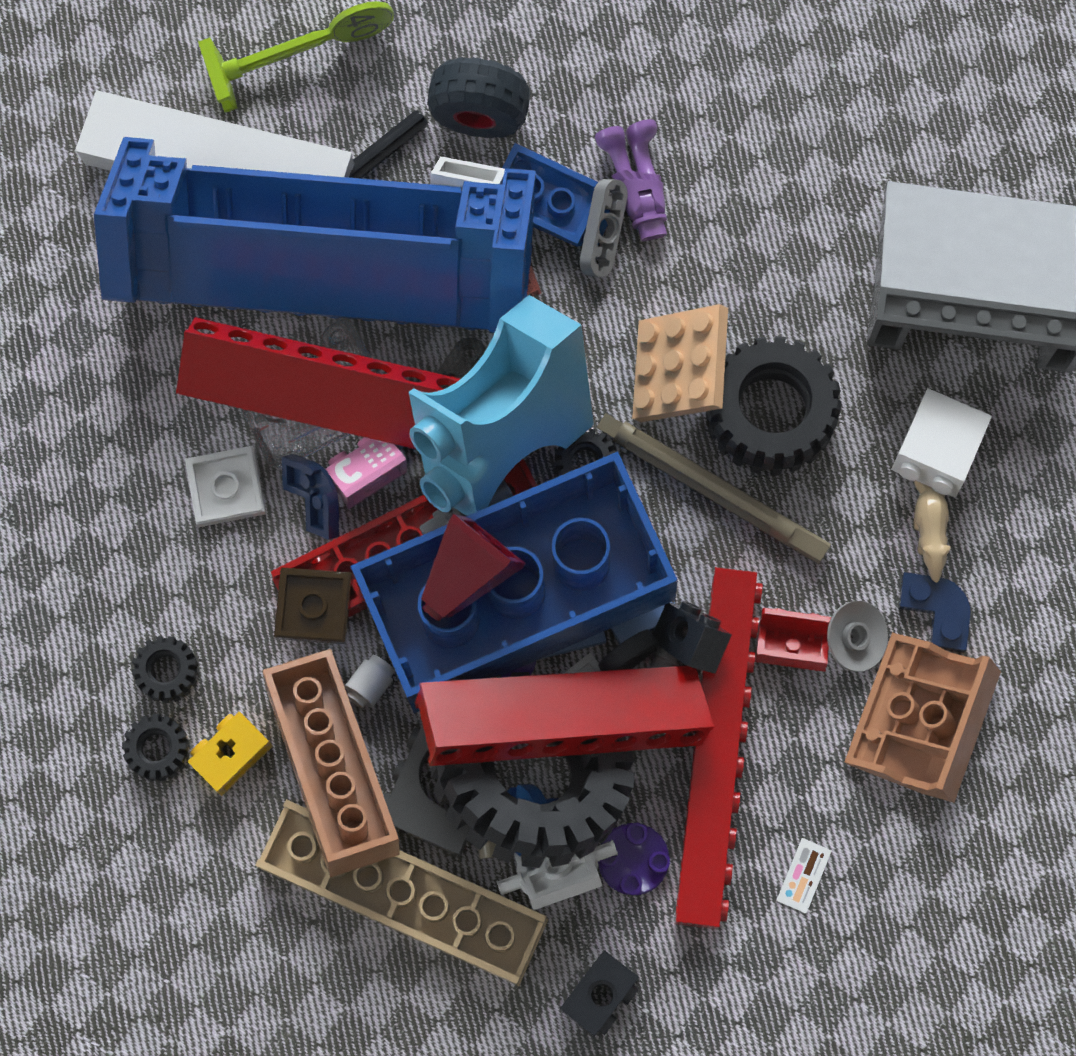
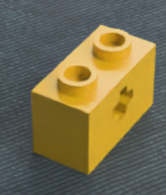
M240 711L235 716L232 714L227 715L217 725L216 729L218 732L209 741L206 739L200 741L190 752L193 757L187 761L221 796L273 747L267 738ZM225 745L230 748L233 747L234 756L231 758L226 755L223 756L222 747Z

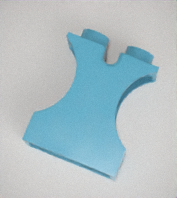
M528 295L499 319L494 336L486 351L476 365L462 379L452 386L437 392H421L414 388L409 391L415 426L410 429L409 434L414 447L421 454L425 475L420 479V488L424 496L435 508L442 512H449L452 508H455L466 516L487 508L503 479L524 457L539 448L550 445H557L566 449L594 425L581 324Z

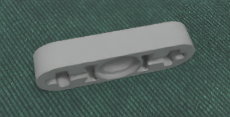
M602 179L594 188L580 255V268L587 276L605 277L613 268L628 197L626 185L621 180ZM610 210V213H604V211ZM603 219L608 224V231L604 237L601 236L599 231L600 223ZM598 243H603L602 247L597 245ZM595 258L599 260L598 264L595 263Z

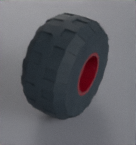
M459 57L445 61L434 70L429 85L427 105L434 120L454 132L473 137L503 138L516 133L525 123L530 102V88L523 76L507 65L481 58Z

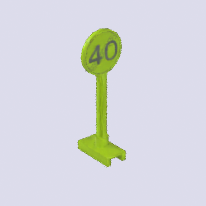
M375 1L358 4L334 17L327 29L308 33L238 60L233 58L224 62L211 37L198 41L217 101L222 104L224 112L227 113L238 108L230 81L243 77L244 73L315 48L332 39L341 42H355L370 38L382 32L394 20V12L392 7L385 2Z

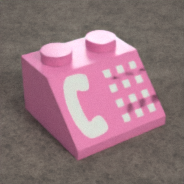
M364 437L357 443L359 448L348 455L343 451L328 461L330 466L325 470L331 476L338 494L348 509L407 472L406 459L395 444Z

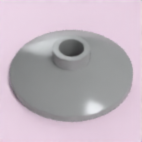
M851 601L839 607L833 614L828 626L827 641L829 650L835 661L849 671H867L877 665L882 659L888 643V629L880 611L872 604L864 601Z

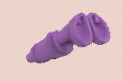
M652 119L638 121L630 125L625 133L623 127L613 126L605 128L595 135L597 145L610 155L615 166L616 173L611 177L621 180L626 185L628 197L625 209L633 221L632 227L638 229L641 241L658 239L667 235L664 222L667 221V216L665 214L663 182H661V176L657 175L654 171L648 149L649 142L656 136L657 132L656 121ZM626 140L632 151L638 171H632L626 152Z

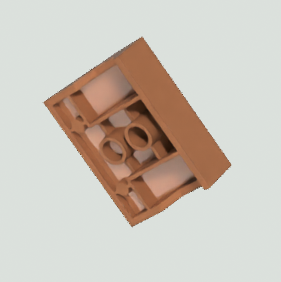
M892 633L844 762L847 765L921 794L954 803L1001 671L990 657L981 656L974 659L950 653L928 641Z

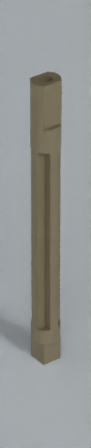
M605 413L598 424L597 429L614 438L613 442L816 564L819 565L830 548L831 543L626 421L622 423Z

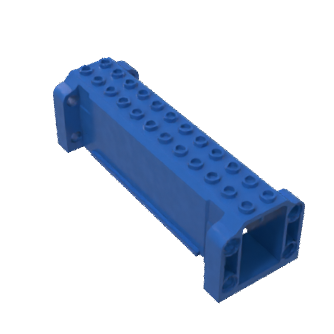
M123 137L94 212L101 297L105 301L135 303L137 300L158 302L160 304H184L195 307H220L229 310H255L264 313H291L299 316H327L334 319L350 318L362 319L364 321L431 325L433 327H457L468 330L481 329L489 330V333H495L499 319L528 295L536 171L505 168L502 184L464 181L461 191V187L202 165H192V168H187L186 158L155 156L154 139Z

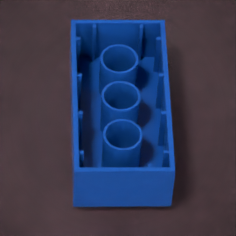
M618 451L466 516L475 521L526 564L520 571L451 618H442L440 621H437L424 611L422 607L426 603L421 599L447 525L351 565L356 581L414 714L419 712V708L415 707L414 702L420 690V683L487 679L500 674L502 676L675 601L678 579Z

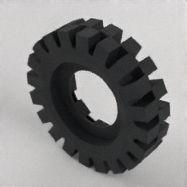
M512 672L510 677L530 676V673ZM500 674L491 678H502ZM624 737L618 738L615 741L621 742L623 741ZM598 738L588 739L580 744H590ZM555 741L551 744L557 746L561 744L562 741ZM482 747L477 749L476 752H485L493 747ZM448 749L441 752L440 754H451L456 752L458 749ZM632 751L564 756L571 773L569 787L559 799L546 804H537L520 798L516 799L510 795L496 777L494 761L431 766V777L438 778L434 792L439 805L451 804L445 816L456 830L468 824L471 828L466 840L479 850L489 840L496 844L492 854L494 858L509 863L514 853L517 852L521 853V862L524 867L540 868L545 857L549 858L552 867L569 864L574 854L579 859H582L592 853L598 843L602 844L610 835L630 799L628 796L634 786L635 772L629 770L634 762Z

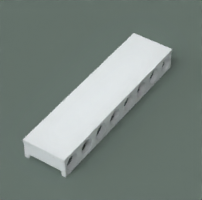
M98 90L95 92L75 152L79 154L85 165L109 171L112 168L123 137L154 139L155 156L186 158L187 168H192V165L349 178L350 172L354 167L352 152Z

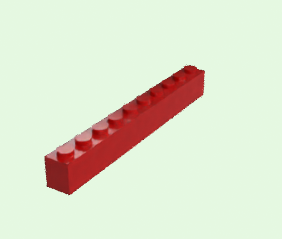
M715 567L713 573L709 615L721 621L720 627L732 634L716 673L702 670L701 686L714 728L710 730L703 744L694 746L674 922L676 925L717 930L720 927V921L727 922L729 900H723L724 885H731L733 864L726 862L728 849L734 850L737 832V828H731L730 824L732 813L738 814L740 804V792H734L735 778H742L744 757L738 756L739 742L746 743L748 722L742 721L743 707H750L752 687L745 686L746 675L747 673H753L755 652H749L750 638L757 639L759 618L753 617L754 604L761 603L763 583H756L757 572Z

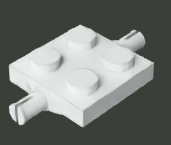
M613 840L608 843L596 846L592 853L582 859H579L574 854L570 863L566 865L552 867L549 858L545 857L540 868L522 866L521 856L514 853L517 862V875L496 882L501 896L522 888L523 892L529 896L533 910L601 887L602 883L597 871L598 861L618 855Z

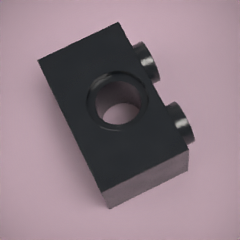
M682 601L681 605L674 603L665 604L653 632L659 643L658 646L689 667L715 674L732 634L720 627L721 621L708 614H700L702 608L687 601Z
M603 950L559 1010L593 1037L598 1032L605 1035L618 1018L612 1013L620 1002L627 1006L640 989L635 985L639 976ZM597 986L608 987L613 995L611 1003L603 1007L596 1005L591 998L594 988Z

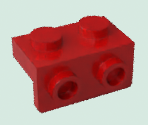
M763 608L758 627L755 662L826 672L829 650L827 631L832 617L821 616L816 613L807 614L786 611L780 608Z

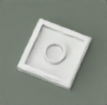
M253 446L185 459L197 527L266 514Z

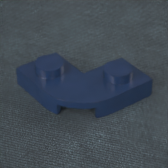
M289 454L283 456V490L305 498L306 531L327 540L339 537V500L335 484L329 473L320 464L298 455Z
M904 572L901 580L898 609L933 614L930 642L947 651L965 653L967 651L970 624V605L963 590L957 584L945 578H940L936 583L928 575Z

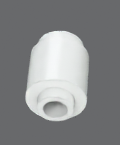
M372 655L369 660L365 659L344 686L348 691L349 701L361 709L365 705L373 708L393 681L391 677L395 673L394 668L376 655Z

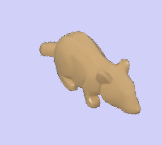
M915 480L916 489L920 493L914 512V529L920 533L917 551L918 554L923 555V560L929 570L930 577L937 583L941 578L942 570L947 561V554L950 550V546L947 545L948 538L946 536L949 521L948 504L945 500V495Z

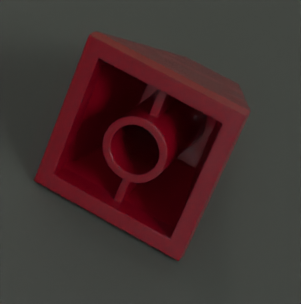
M453 514L448 522L421 597L426 603L422 608L437 621H440L442 618H451L520 571L526 563L471 518Z

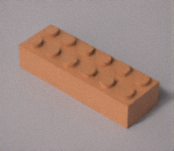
M328 649L262 670L265 688L330 878L400 855L399 838L332 650Z

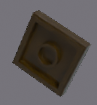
M281 568L274 638L277 640L346 644L352 573Z

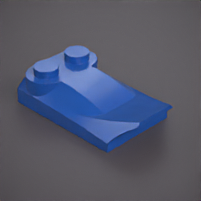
M514 143L502 168L536 171L533 227L576 247L582 246L593 192L598 182ZM605 210L604 213H610V210ZM605 219L601 221L599 227L601 236H603L608 226Z

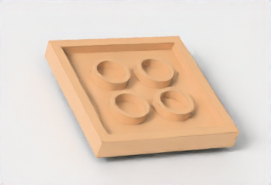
M717 304L639 320L632 419L646 422L722 409L728 323L727 307Z

